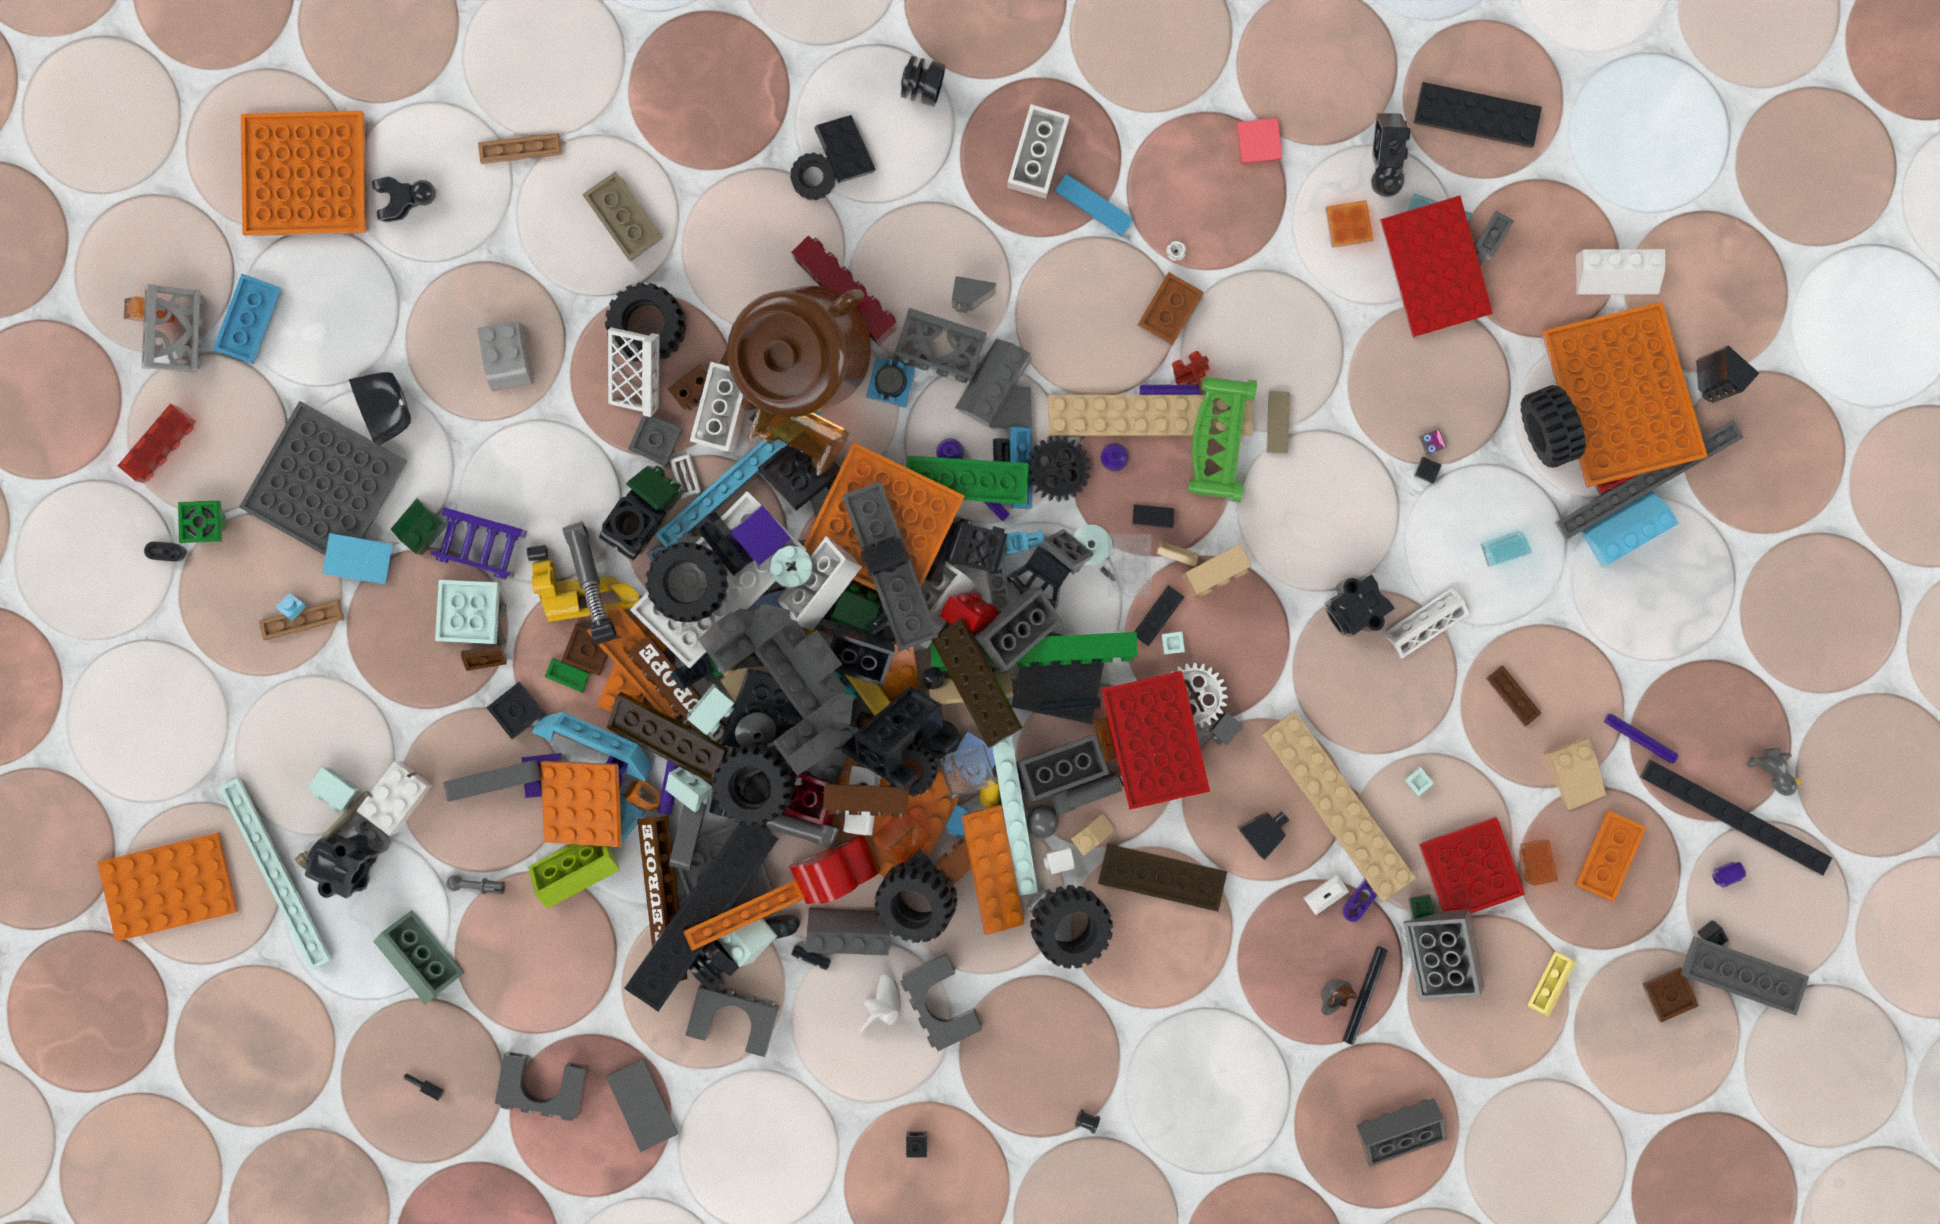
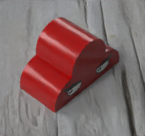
M864 835L857 836L836 845L835 848L826 849L789 865V869L806 904H813L819 901L821 904L837 900L855 890L858 885L880 873L878 864Z

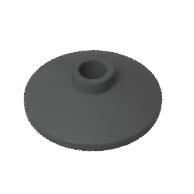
M761 712L745 715L740 719L735 728V737L740 746H747L753 743L756 746L760 744L767 745L774 740L776 735V725L773 719ZM755 733H760V735L754 737Z

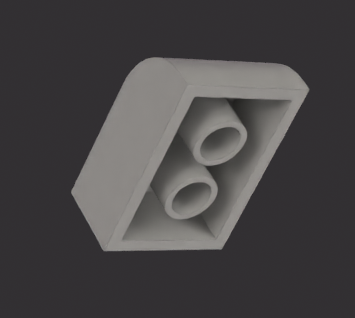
M518 321L477 328L485 375L492 391L532 385L533 381L523 325Z

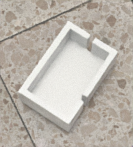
M394 761L370 792L372 795L367 796L357 812L387 835H394L433 785L421 775H413L415 771L404 762Z

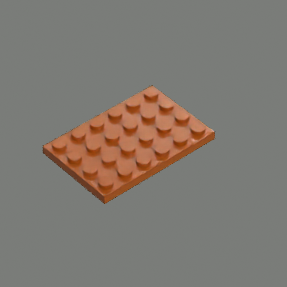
M220 832L97 862L115 942L238 912Z

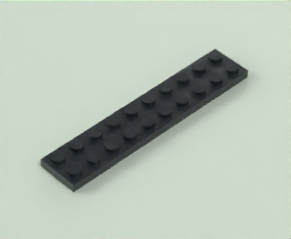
M745 822L741 825L738 824L629 979L624 989L659 1012L704 947L701 946L691 951L683 932L729 911L779 838L757 824L753 827L746 826Z

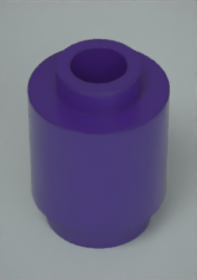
M1730 862L1715 868L1714 874H1712L1715 884L1720 885L1722 888L1740 882L1746 877V871L1740 862Z

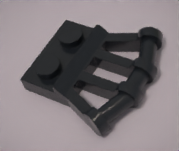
M1037 546L1028 562L1010 573L1006 579L1012 582L1019 590L1020 595H1022L1030 588L1036 577H1039L1045 581L1041 586L1043 592L1048 585L1053 587L1052 599L1048 598V600L1056 610L1059 602L1060 587L1071 572V569L1054 555ZM1030 571L1033 574L1024 585L1018 576Z

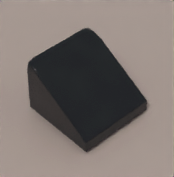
M1713 920L1698 930L1701 939L1722 946L1729 941L1723 928Z

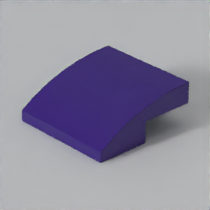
M763 505L730 531L759 566L791 539Z

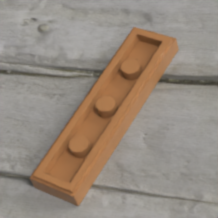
M559 133L478 142L481 164L562 155Z
M340 600L305 608L293 621H290L282 614L259 620L263 640L266 641L345 619Z

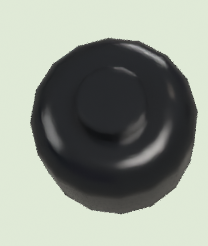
M930 667L923 672V683L927 689H937L943 685V674L939 668Z

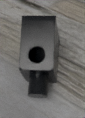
M1282 811L1274 818L1268 812H1264L1240 825L1237 829L1257 854L1265 860L1286 837L1281 827L1290 820Z

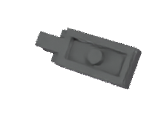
M1498 211L1494 212L1475 244L1480 266L1484 259L1489 261L1494 256L1514 220Z

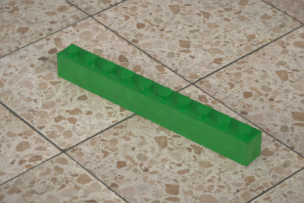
M1137 632L1045 636L1016 663H1018V667H1031V663L1039 662V666H1051V662L1059 661V665H1071L1073 660H1080V664H1090L1092 659H1100L1101 663L1113 662V658H1121V662L1133 661V657H1138ZM930 643L931 666L939 668L941 671H947L934 644ZM987 659L989 665H995Z

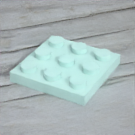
M439 580L435 641L497 644L500 583Z

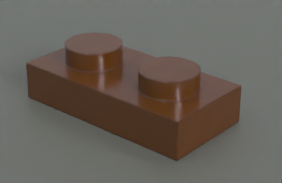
M502 644L461 651V659L466 671L507 664V657Z

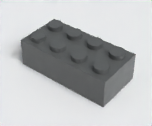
M1089 735L1016 761L1017 771L1027 800L1032 802L1109 774L1096 735Z

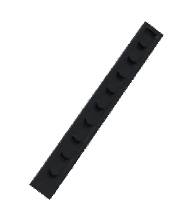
M1648 760L1639 777L1819 875L1824 876L1833 859L1829 855L1652 760Z

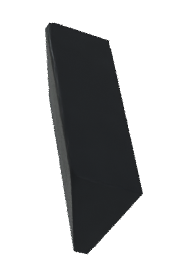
M1134 504L1132 525L1172 529L1174 525V508Z

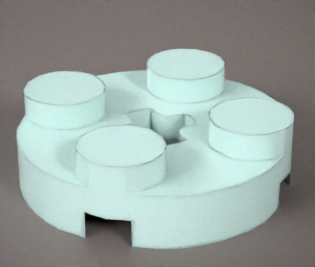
M786 546L774 554L770 570L773 578L780 585L797 587L809 580L812 574V561L809 554L802 548ZM795 561L797 570H792L789 573L786 564Z

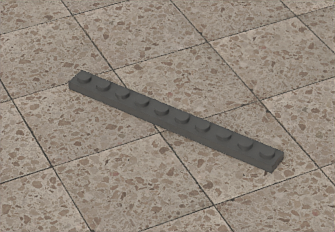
M1733 420L1702 437L1707 458L1744 438ZM1707 458L1637 475L1555 522L1564 539L1567 540Z

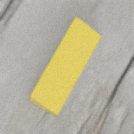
M1555 951L1527 1006L1549 1017L1576 965V961Z

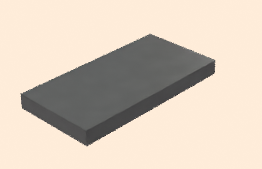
M645 1059L606 1077L640 1152L679 1134Z

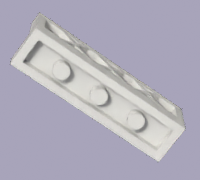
M1450 588L1385 631L1384 634L1394 645L1398 656L1402 659L1469 615L1463 598L1453 588ZM1459 607L1461 608L1460 612H1458L1455 615H1452L1454 610H1456ZM1444 619L1442 624L1436 626L1439 620ZM1427 630L1424 636L1418 638L1421 632ZM1409 642L1408 646L1402 650L1400 646Z

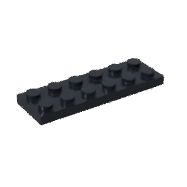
M1422 82L1413 123L1533 148L1542 107Z

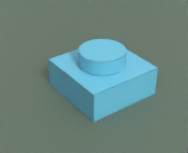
M291 593L276 606V609L290 621H293L306 608L304 603Z

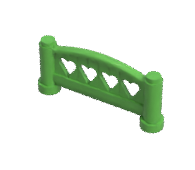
M1213 377L1203 378L1201 390H1205L1206 394L1199 408L1193 431L1192 462L1195 477L1193 480H1189L1188 492L1197 495L1229 498L1232 502H1241L1243 482L1235 481L1245 402L1246 400L1254 401L1257 380L1248 379L1247 382ZM1220 398L1231 409L1219 415H1214L1212 413V408L1214 407L1213 400ZM1211 419H1218L1228 429L1212 436L1209 433V429L1212 427L1210 424ZM1211 438L1215 439L1225 450L1213 456L1207 455L1206 450L1209 448L1208 440ZM1211 459L1223 470L1211 476H1206L1204 474V469L1206 468L1205 461Z

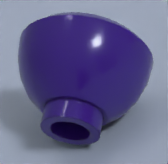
M947 438L938 444L936 456L963 459L964 447L958 440Z
M1110 443L1103 448L1100 459L1106 469L1119 471L1127 465L1129 454L1123 445Z

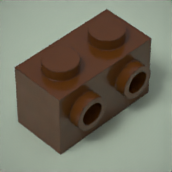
M699 364L667 388L684 410H691L699 404L698 400L701 399L708 373Z

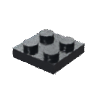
M521 682L516 683L486 707L511 739L516 738L545 714Z

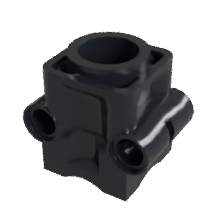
M630 490L626 497L619 499L603 522L599 538L611 547H617L618 552L634 561L639 554L642 555L651 539L663 525L666 512L664 510H656L637 493ZM637 514L640 526L635 533L627 535L623 529L624 521L628 516Z
M1372 574L1364 576L1359 580L1349 578L1340 581L1336 586L1337 595L1325 602L1327 607L1325 611L1335 628L1343 636L1346 635L1347 637H1352L1361 630L1366 632L1381 630L1385 624L1383 616L1395 609L1390 600L1380 593L1378 583ZM1347 583L1350 584L1352 588L1350 593L1346 589ZM1370 618L1374 620L1373 627L1369 624Z
M334 833L319 839L310 850L306 861L305 877L319 883L317 889L322 897L330 898L338 894L347 899L353 893L367 888L370 880V869L376 863L380 852L367 847V838L362 834L344 838Z

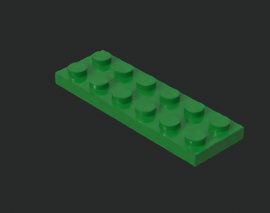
M907 456L906 468L964 495L963 500L1027 504L1029 463Z

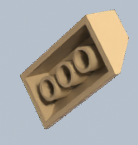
M1001 669L994 670V675L1006 697H1013L1011 674ZM943 675L944 682L941 687L929 689L930 698L940 704L964 702L952 679H945V675Z

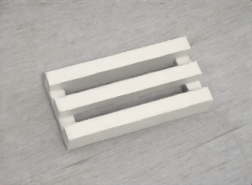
M690 454L670 459L675 479L681 484L680 488L684 491L681 498L684 499L702 493ZM685 459L687 460L696 490H692L683 461ZM676 462H679L681 466V470L688 489V492L686 493L684 491Z

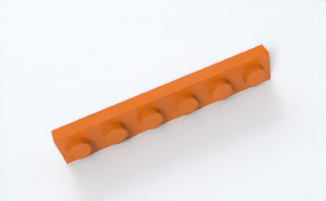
M794 880L685 930L683 933L691 951L803 900L804 897Z

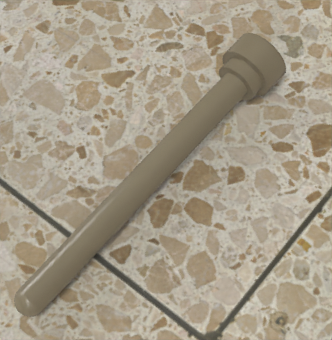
M369 791L363 792L321 838L337 833L357 812L367 796H371V793ZM312 847L295 858L297 864L304 869L307 868L306 861Z

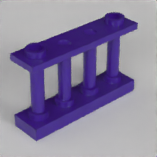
M444 507L442 515L448 517L447 521H449L440 553L431 551L430 555L437 556L436 560L448 563L449 560L495 572L494 577L507 580V576L514 578V573L507 572L515 541H518L519 537L525 538L527 531ZM461 520L468 522V530L460 558L448 555L456 525ZM479 526L487 528L486 532L488 534L480 562L468 561L476 529L479 530ZM500 531L507 533V542L499 569L487 565L495 537Z

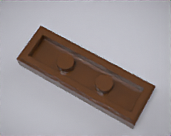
M1500 666L1486 678L1524 726H1527L1542 714L1504 666Z

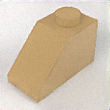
M1102 813L1071 836L1070 839L1084 856L1099 845L1115 829Z

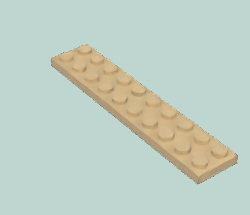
M1048 395V436H1193L1197 414L1205 395ZM1220 398L1213 400L1214 407L1212 408V413L1214 415H1219L1231 409ZM1246 400L1241 436H1252L1251 400ZM1211 419L1210 424L1212 427L1209 429V433L1212 436L1228 429L1218 419Z
M1296 711L1291 712L1261 734L1381 902H1384L1416 879Z

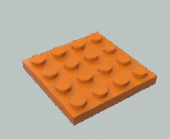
M542 761L541 782L544 843L621 846L618 764Z

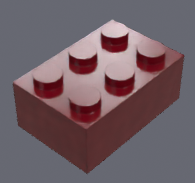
M792 770L791 775H795L796 780L793 783L795 793L791 796L792 801L783 812L820 825H832L835 814H828V810H823L824 784L835 783L805 773L797 776L794 770Z

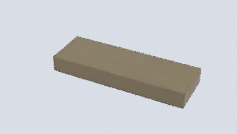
M1269 391L1266 453H1288L1290 392Z

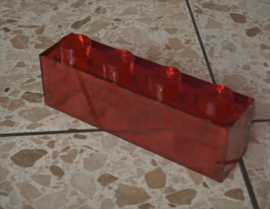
M170 403L117 466L134 481L140 483L148 482L154 476L153 472L157 467L162 466L167 461L169 453L179 447L180 440L192 432L196 421L179 406Z

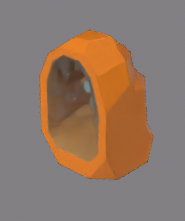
M640 779L632 782L624 795L628 802L640 808L655 810L660 805L661 795L658 790Z

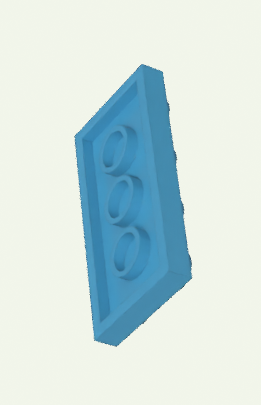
M241 273L213 350L254 364L282 288Z

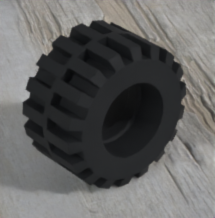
M912 742L901 752L902 761L907 758H913L919 761L923 767L921 778L909 787V795H912V797L925 793L932 786L938 772L935 755L930 753L931 750L928 747L924 748L922 744L919 743L917 745L915 742Z

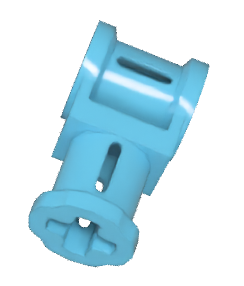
M1042 529L1026 534V531L1006 533L1008 534L1006 539V555L1021 553L1029 550L1030 547L1041 546L1043 548L1041 545L1044 540Z

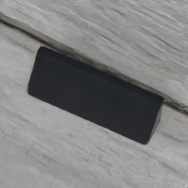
M716 512L707 515L695 526L733 576L753 561V558L731 534V530Z

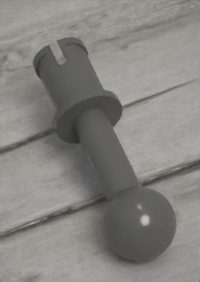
M452 875L446 881V886L450 891L466 888L480 890L481 894L496 893L503 895L505 892V886H502L505 885L504 881H491L487 878H483L482 882L462 880L458 875Z

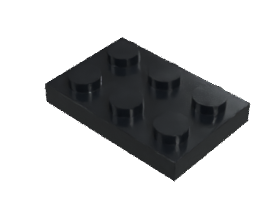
M852 115L815 126V132L838 184L874 173L876 169Z

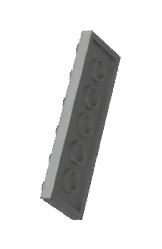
M1695 936L1692 938L1680 974L1793 1015H1797L1809 976Z

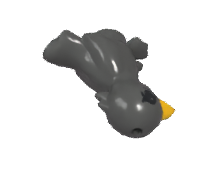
M1781 748L1764 749L1763 757H1749L1746 764L1749 768L1760 766L1767 773L1774 776V780L1770 781V783L1773 784L1772 787L1778 793L1784 796L1793 795L1798 785L1802 782V780L1793 777L1787 771L1786 759L1792 757V754L1782 753Z

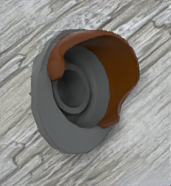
M1341 979L1328 981L1321 991L1323 1001L1321 1012L1325 1016L1331 1015L1341 1006L1346 1007L1347 1001L1350 998L1356 999L1357 994L1353 990L1352 985L1348 981Z

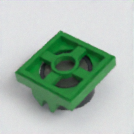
M221 501L178 502L179 543L222 542V531L226 529L223 521L226 520V516L222 513Z

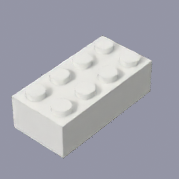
M1030 104L1007 182V188L1046 199L1069 123V115Z

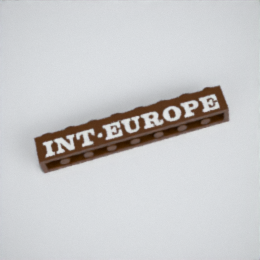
M648 635L630 649V660L635 666L640 665L644 670L642 674L649 682L653 680L658 686L656 688L657 692L663 698L666 696L670 700L669 706L676 714L678 712L681 713L684 717L682 720L684 724L721 744V738L726 727L721 719L719 721L721 725L713 734L709 732L708 735L704 734L687 720V714L702 696L692 685L682 691L679 689L670 674L678 668L654 639ZM726 746L728 747L726 756L737 748Z
M669 815L637 819L652 947L679 909L675 867L669 866L672 853ZM687 972L680 981L688 979Z

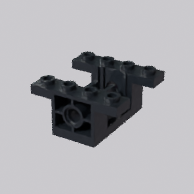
M909 686L859 729L841 748L844 754L905 792L918 780V773L902 764L901 752L915 741V734L920 736L924 744L928 743L944 754H947L959 743V737L943 727L942 704Z

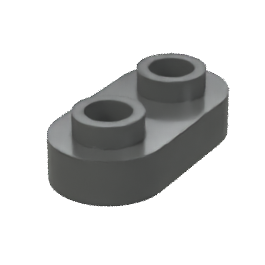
M365 817L357 821L355 826L356 832L367 838V847L380 852L379 854L389 849L391 842L385 832ZM366 823L371 825L369 831L365 828ZM379 839L383 841L382 847L377 844Z

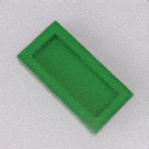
M552 658L544 677L579 692H584L591 673Z

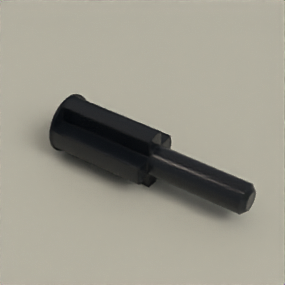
M408 1073L404 1075L405 1080L421 1088L420 1092L436 1101H439L444 1093L442 1088L427 1080L422 1082Z

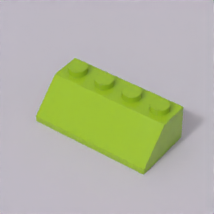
M570 844L528 867L535 895L547 909L620 871L616 856L611 847Z

